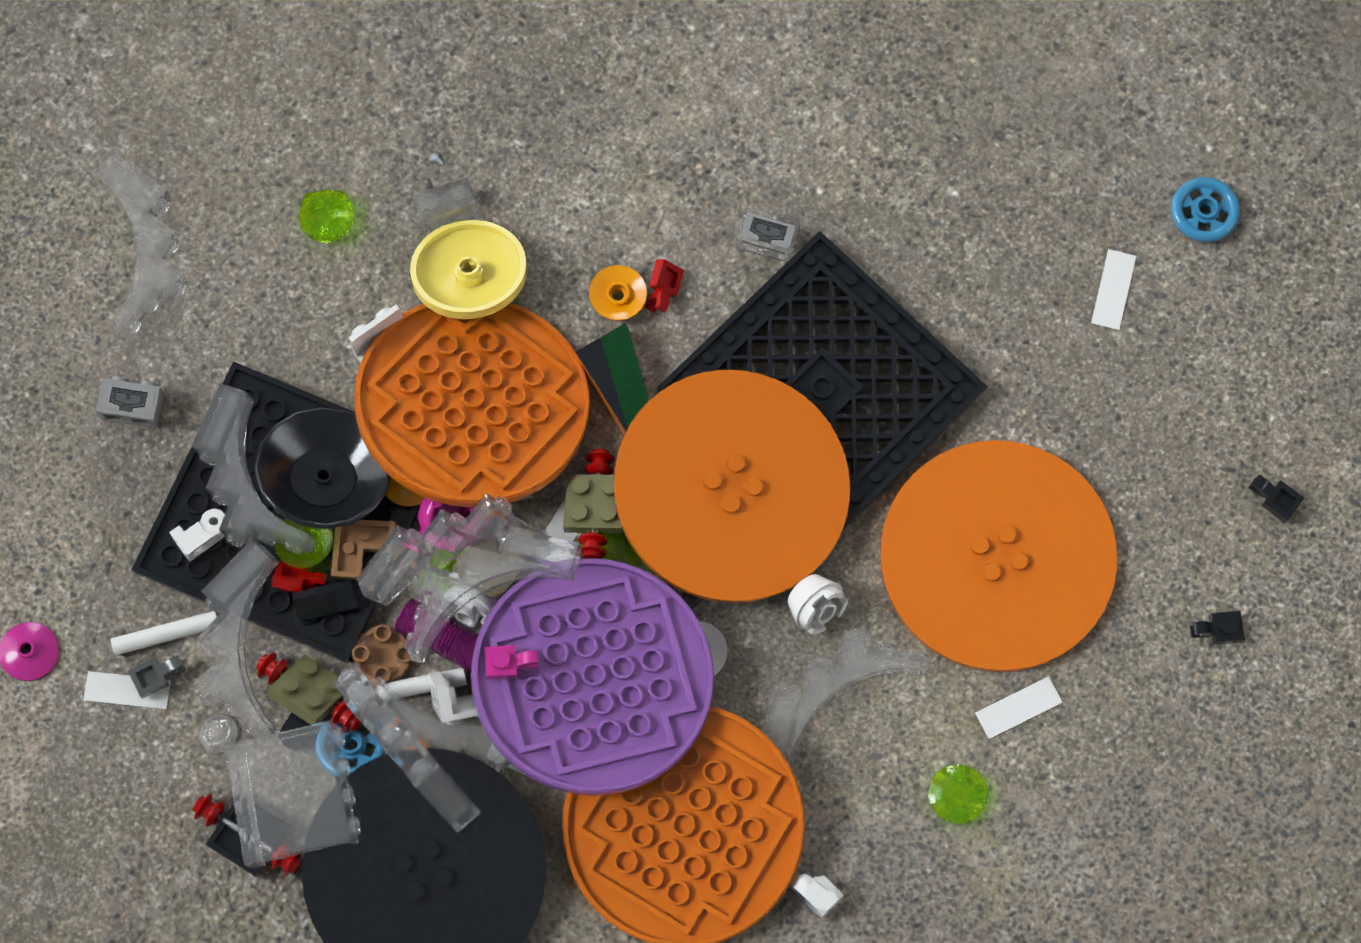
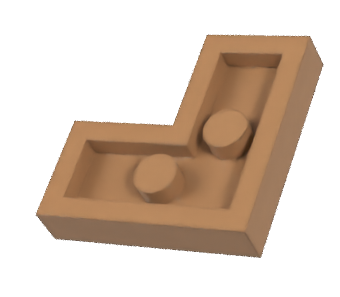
M358 520L351 525L336 527L331 569L332 579L362 581L364 552L394 553L396 522Z

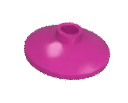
M26 622L14 626L4 635L0 643L1 666L11 677L17 680H38L46 676L54 668L58 660L59 646L56 637L47 627L39 623ZM25 645H31L32 649L28 654H22V648Z

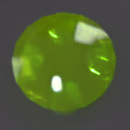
M323 189L309 192L303 196L302 204L299 207V226L304 234L314 241L327 243L338 240L347 234L353 225L355 215L353 204L348 199L346 193L341 190Z
M954 764L945 766L934 775L929 784L927 797L930 806L937 816L955 825H962L966 822H971L982 813L987 805L988 790L986 782L979 772L966 765Z

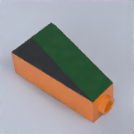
M626 323L575 352L577 359L584 368L587 379L623 435H625L638 412L649 401Z

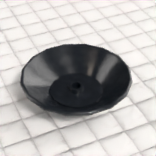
M324 407L295 412L275 424L259 445L255 464V473L260 492L278 514L298 525L320 529L351 525L373 512L388 492L391 479L366 448L358 429L356 416L348 411ZM320 475H326L328 478L326 480H321L318 477Z

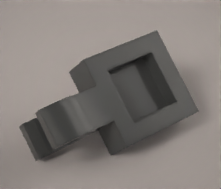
M176 655L161 664L154 657L128 670L139 696L144 699L170 686L166 677L180 674L186 669L182 660Z

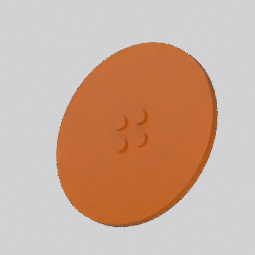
M510 303L500 311L481 318L455 319L440 315L424 304H421L403 313L402 319L381 331L365 352L358 369L354 390V410L360 435L366 448L379 466L396 482L422 497L460 507H490L511 503L530 496L556 479L570 464L581 446L590 411V393L584 368L577 359L575 350L554 326L536 313L520 305Z
M715 370L699 373L677 381L660 391L647 402L631 422L620 445L614 469L613 486L617 514L622 529L637 555L654 573L673 587L690 595L716 602L745 603L764 600L795 587L804 578L810 576L823 563L836 545L847 518L850 502V478L846 456L834 429L826 417L811 401L789 385L763 374L742 370Z
M992 440L979 441L952 448L937 455L913 473L896 495L888 511L881 537L880 563L884 586L896 614L906 628L922 644L939 656L967 668L987 672H1016L1032 669L1061 657L1080 643L1094 628L1110 600L1115 584L1117 546L1113 526L1105 506L1092 486L1079 472L1057 456L1040 448L1018 442Z
M711 706L706 722L690 750L676 765L657 779L641 787L610 795L592 796L567 792L562 819L563 843L569 868L584 897L602 917L619 930L648 943H719L743 933L758 923L774 908L787 891L796 874L803 851L805 810L797 779L782 752L771 739L747 720L732 712Z

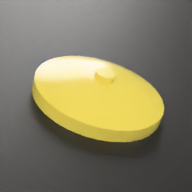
M463 220L444 225L434 230L422 240L412 256L410 274L416 295L429 309L450 318L476 319L500 311L518 296L526 280L527 263L522 245L510 231L487 221Z

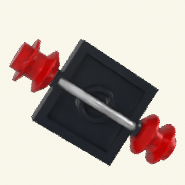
M211 793L206 797L202 795L196 801L192 809L195 812L194 819L205 818L206 827L218 823V826L206 842V846L258 878L270 858H272V869L283 868L284 877H287L290 873L295 875L302 865V858H300L302 851L300 850L295 854L290 851V843L280 848L278 847L291 828L289 824L240 793L226 814L224 813V801L215 804L212 802L213 794Z

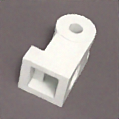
M210 509L202 515L200 521L186 531H183L178 526L169 533L189 562H191L228 534L229 523L221 510Z

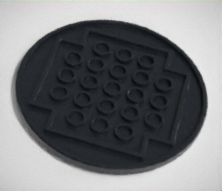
M439 748L403 749L387 753L358 767L346 776L324 800L313 819L304 846L302 859L303 894L312 923L324 943H523L534 926L544 897L547 869L545 846L540 828L529 805L519 791L494 768L478 759L452 750Z

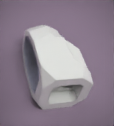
M811 873L796 874L790 884V887L799 898L820 918H823L844 896L825 876L816 877Z

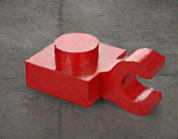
M656 259L649 286L655 290L648 297L645 309L656 313L657 309L662 312L667 311L669 297H677L684 273L683 269L665 259Z
M280 561L272 578V587L288 592L302 591L303 588L307 590L319 587L316 583L324 585L327 575L321 572L311 573L307 566Z

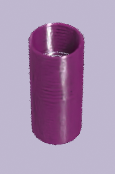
M411 598L405 604L396 620L395 632L397 631L400 635L402 634L408 639L410 638V640L415 641L418 645L420 644L426 649L431 650V652L433 651L442 656L445 660L448 659L449 662L471 673L473 653L479 634L466 628V626L463 627L460 623L457 624L453 619L440 614V612L422 604L417 599Z

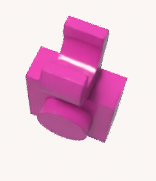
M515 645L485 647L486 679L517 678V669L538 668L537 651H525L516 654Z

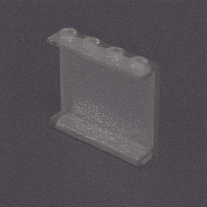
M325 721L225 746L244 865L258 868L265 866V862L347 842L353 845L358 844L357 835L360 834V825L357 817L353 816L352 805L355 804L353 789L348 787L347 775H350V767L347 758L343 757L342 752L345 738L342 729L338 728L336 724L331 721Z

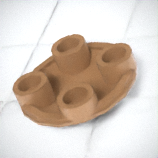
M380 624L361 634L356 646L353 648L352 657L354 667L360 676L371 683L384 684L396 681L404 676L410 667L412 651L410 643L405 636L400 635L397 631L395 632L392 627Z

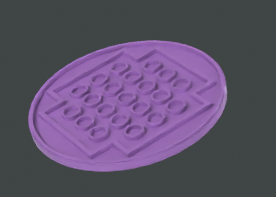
M590 558L563 561L537 570L516 583L497 601L485 619L476 640L472 658L471 682L474 704L480 722L494 746L507 761L531 779L545 786L563 792L594 796L616 794L641 787L669 771L684 757L698 738L706 722L714 691V667L706 634L692 609L676 591L659 578L638 567L613 560ZM515 645L516 654L525 651H537L538 668L517 669V678L486 679L485 647Z

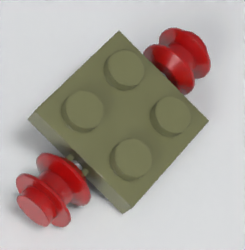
M598 448L586 454V461L591 463L584 468L588 475L568 474L563 529L564 533H585L578 537V542L583 546L577 549V554L582 559H602L606 556V551L601 547L605 546L608 540L599 533L623 534L614 500V475H612L614 469L609 466L614 463L615 457L609 451Z
M275 652L263 655L256 666L258 670L257 677L260 679L265 676L269 677L268 684L271 686L268 688L267 697L304 721L316 727L331 713L332 725L337 726L341 723L344 733H348L351 730L355 731L360 726L363 720L361 715L362 708L356 707L353 710L350 708V700L343 701L351 693L353 686L346 680L306 655L300 658L289 670L288 661L286 659H282L279 662L276 661L277 654Z

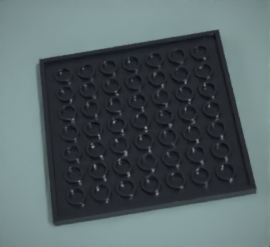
M233 361L131 570L137 575L349 664L353 648L367 626L415 523L420 505L414 507L400 506L392 502L385 495L373 512L360 519L396 522L394 553L364 552L362 581L351 580L358 608L299 621L292 595L295 591L288 592L272 587L273 575L279 562L282 561L307 566L311 573L321 572L326 574L327 580L324 585L346 581L344 579H332L331 577L335 528L320 529L301 526L278 514L260 492L255 473L259 445L275 424L295 412L320 407L348 411L355 415V412ZM320 475L318 478L321 480H326L328 477L326 475ZM207 510H221L229 523L228 534L189 562L169 532L178 526L183 531H186L200 521L202 515ZM316 583L319 587L324 586L323 584Z

